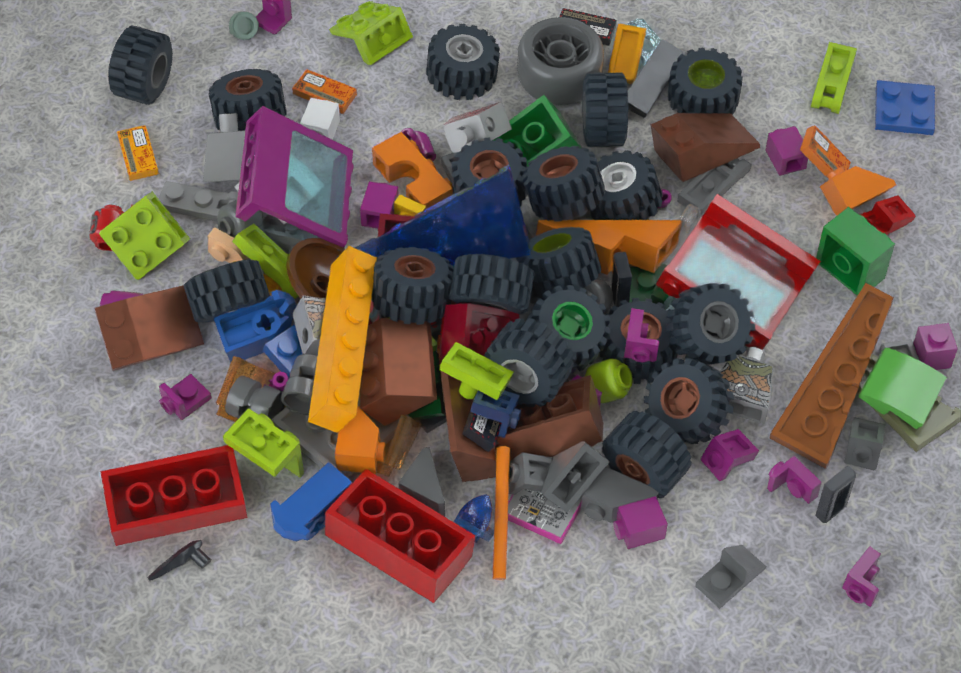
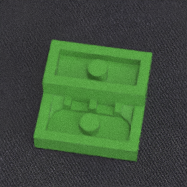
M885 347L858 397L881 414L885 415L891 411L909 425L918 429L924 424L947 377L907 354Z

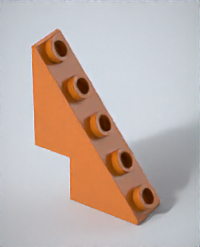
M539 220L536 236L558 228H584L592 236L601 265V273L606 275L610 273L613 267V257L618 252H626L629 264L654 273L678 245L682 221L562 220L554 222V220Z

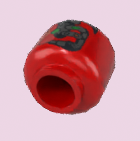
M105 205L104 208L97 209L92 214L89 238L100 250L112 251L99 233L124 213L122 208L117 205Z

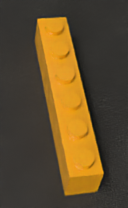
M348 246L331 264L308 422L336 433L350 422L357 413L374 283V266L377 257L351 246Z

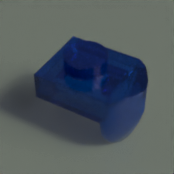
M487 494L481 495L467 502L453 521L474 534V542L476 543L480 538L489 542L494 536V529L489 527L492 518L490 496Z

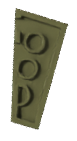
M872 354L858 389V394H860L878 359L874 354ZM937 396L924 424L918 429H915L891 411L883 415L874 409L915 452L961 422V410L957 407L952 409L941 402L942 397Z

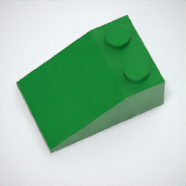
M545 95L510 119L509 123L512 129L497 137L503 139V143L511 142L514 144L515 149L519 148L523 152V157L526 158L527 167L537 156L549 150L564 146H579V148H583L559 110Z

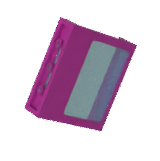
M262 106L246 122L235 217L247 221L258 210H261L344 248L348 242L347 222L350 217V210L348 209L349 198L352 193L350 184L351 174L354 169V164L352 163L353 150Z

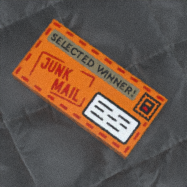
M308 69L305 70L292 88L293 95L309 101L310 98L339 103V113L344 114L357 95L356 88Z
M815 125L807 128L800 151L825 176L840 167H843L845 171L848 170L851 162Z

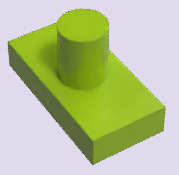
M455 342L444 357L439 368L442 372L462 381L459 393L466 399H474L479 390L498 400L514 373Z

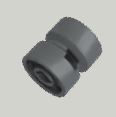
M302 354L295 359L290 372V378L286 382L281 395V401L286 407L303 415H309L317 356L312 354Z
M240 376L229 391L225 405L226 413L239 419L249 408L258 415L260 413L265 414L272 420L284 409V404L281 401L283 391L269 385L262 388L259 381L247 376Z

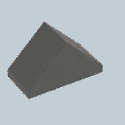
M582 441L553 456L541 493L568 513L609 461L586 442Z
M426 447L421 450L399 481L398 486L403 492L445 517L444 497L430 447Z

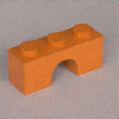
M400 132L372 147L373 165L389 183L402 177H409L415 180L406 185V197L426 206V217H433L449 208V202L453 197L452 183L448 178H443L437 172L432 160L426 159L420 153L417 144L413 140H409Z

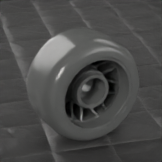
M566 17L544 19L527 29L519 42L517 56L518 78L523 88L535 99L545 95L554 105H568L582 101L583 81L586 74L603 73L604 48L602 41L589 25L579 20Z

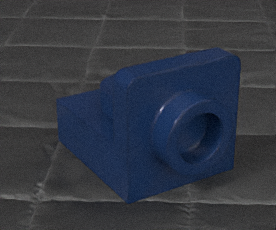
M478 390L470 412L501 422L498 436L505 438L509 428L515 429L518 424L521 410L516 407L520 395L504 390L499 399L496 400Z

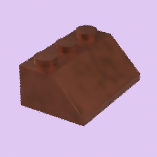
M381 318L368 325L359 390L360 409L384 426L437 400L431 325L427 321L424 324L417 325L416 323L404 324L402 320L396 322L389 318Z
M441 371L450 452L462 482L496 477L497 447L500 445L496 442L495 447L487 452L462 434L474 399H466L461 396L459 388L462 381Z
M591 375L565 382L551 402H547L544 406L540 407L536 404L535 407H527L526 404H522V406L517 404L516 408L521 410V415L516 428L510 427L505 438L498 436L497 439L500 446L510 447V461L521 453L553 457L582 441L591 447L603 442L604 423Z

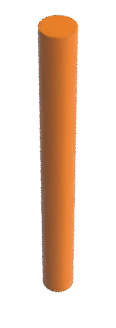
M506 446L497 447L493 549V579L506 580L510 447Z

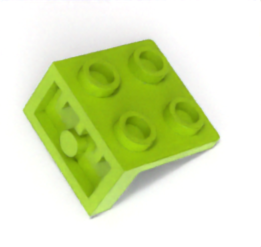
M373 1L359 5L356 12L339 18L336 21L337 24L329 29L332 35L354 39L359 53L367 65H372L413 38L401 7L374 3Z
M153 191L140 199L99 233L136 280L141 279L191 239Z
M248 408L223 435L224 443L274 477L284 467L299 478L304 475L299 439L290 431L286 430L283 432L277 428L273 421L265 414L260 413L258 415Z

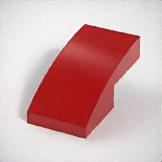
M899 195L877 201L871 211L860 214L872 226L886 235L906 226L916 217Z

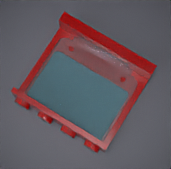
M717 194L675 257L666 266L656 285L662 288L667 295L675 298H680L679 294L685 290L711 282L731 285L730 290L737 288L742 292L740 298H747L750 302L747 305L748 311L753 310L755 316L750 318L751 323L755 324V331L749 332L753 339L751 344H745V346L763 350L821 261Z

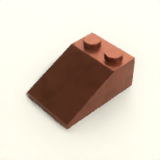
M676 113L650 124L654 150L682 182L760 148V143L730 113Z
M184 285L95 307V314L112 371L204 345L199 324L195 322Z

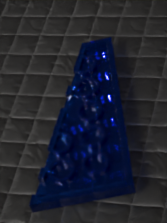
M510 165L501 168L498 173L487 179L483 178L475 182L474 186L467 190L455 193L416 214L415 218L404 224L399 223L380 237L372 238L355 248L377 258L380 255H385V252L389 250H396V248H424L441 254V257L450 261L449 264L453 265V268L458 257L469 254L494 255L508 259L531 254V246Z

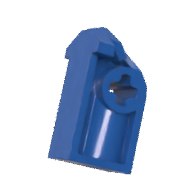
M275 290L271 292L272 296H269L263 302L213 318L231 364L264 353L262 350L266 343L291 327L292 320L294 319L293 312L297 304L289 293Z
M328 462L281 505L276 500L270 503L274 530L283 538L296 542L312 539L325 527L326 511L352 484V481Z

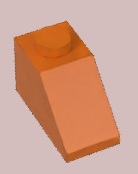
M854 166L846 171L843 167L832 171L826 175L829 180L822 184L820 188L833 212L839 215L847 207L853 210L895 187L896 183L893 179Z
M357 406L356 416L338 432L335 449L336 468L339 471L360 473L367 469L376 474L378 462H384L386 444L385 442H380L379 428L359 406Z

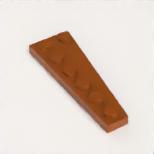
M865 283L771 431L770 439L825 469L828 467L893 304L894 297Z

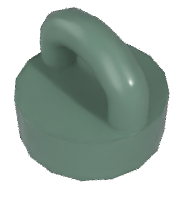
M240 11L233 14L230 18L229 33L235 38L249 40L257 33L258 21L252 13Z

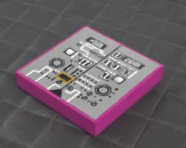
M523 489L517 494L512 495L508 501V521L562 544L581 510L582 496L566 513L541 492Z

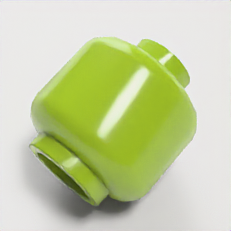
M608 359L594 363L587 368L585 376L591 375L595 388L602 392L601 403L623 399L628 395L633 383L630 369L617 359Z

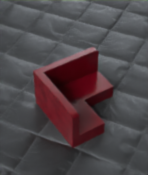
M470 303L446 305L440 365L455 342L484 356L491 342L495 340L502 328L510 321L515 322L516 319H519L520 314Z

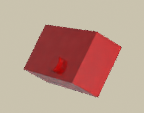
M229 445L100 471L110 529L116 546L248 518L234 449Z
M367 469L356 478L325 513V536L432 603H435L473 556L474 534Z

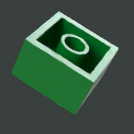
M847 207L823 226L816 258L821 261L819 265L858 296L865 283L875 287L885 279L895 243L891 241L888 235L872 226L864 216L857 214L850 207Z

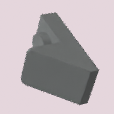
M743 545L726 547L722 550L720 561L696 581L695 587L720 609L765 570L767 566Z

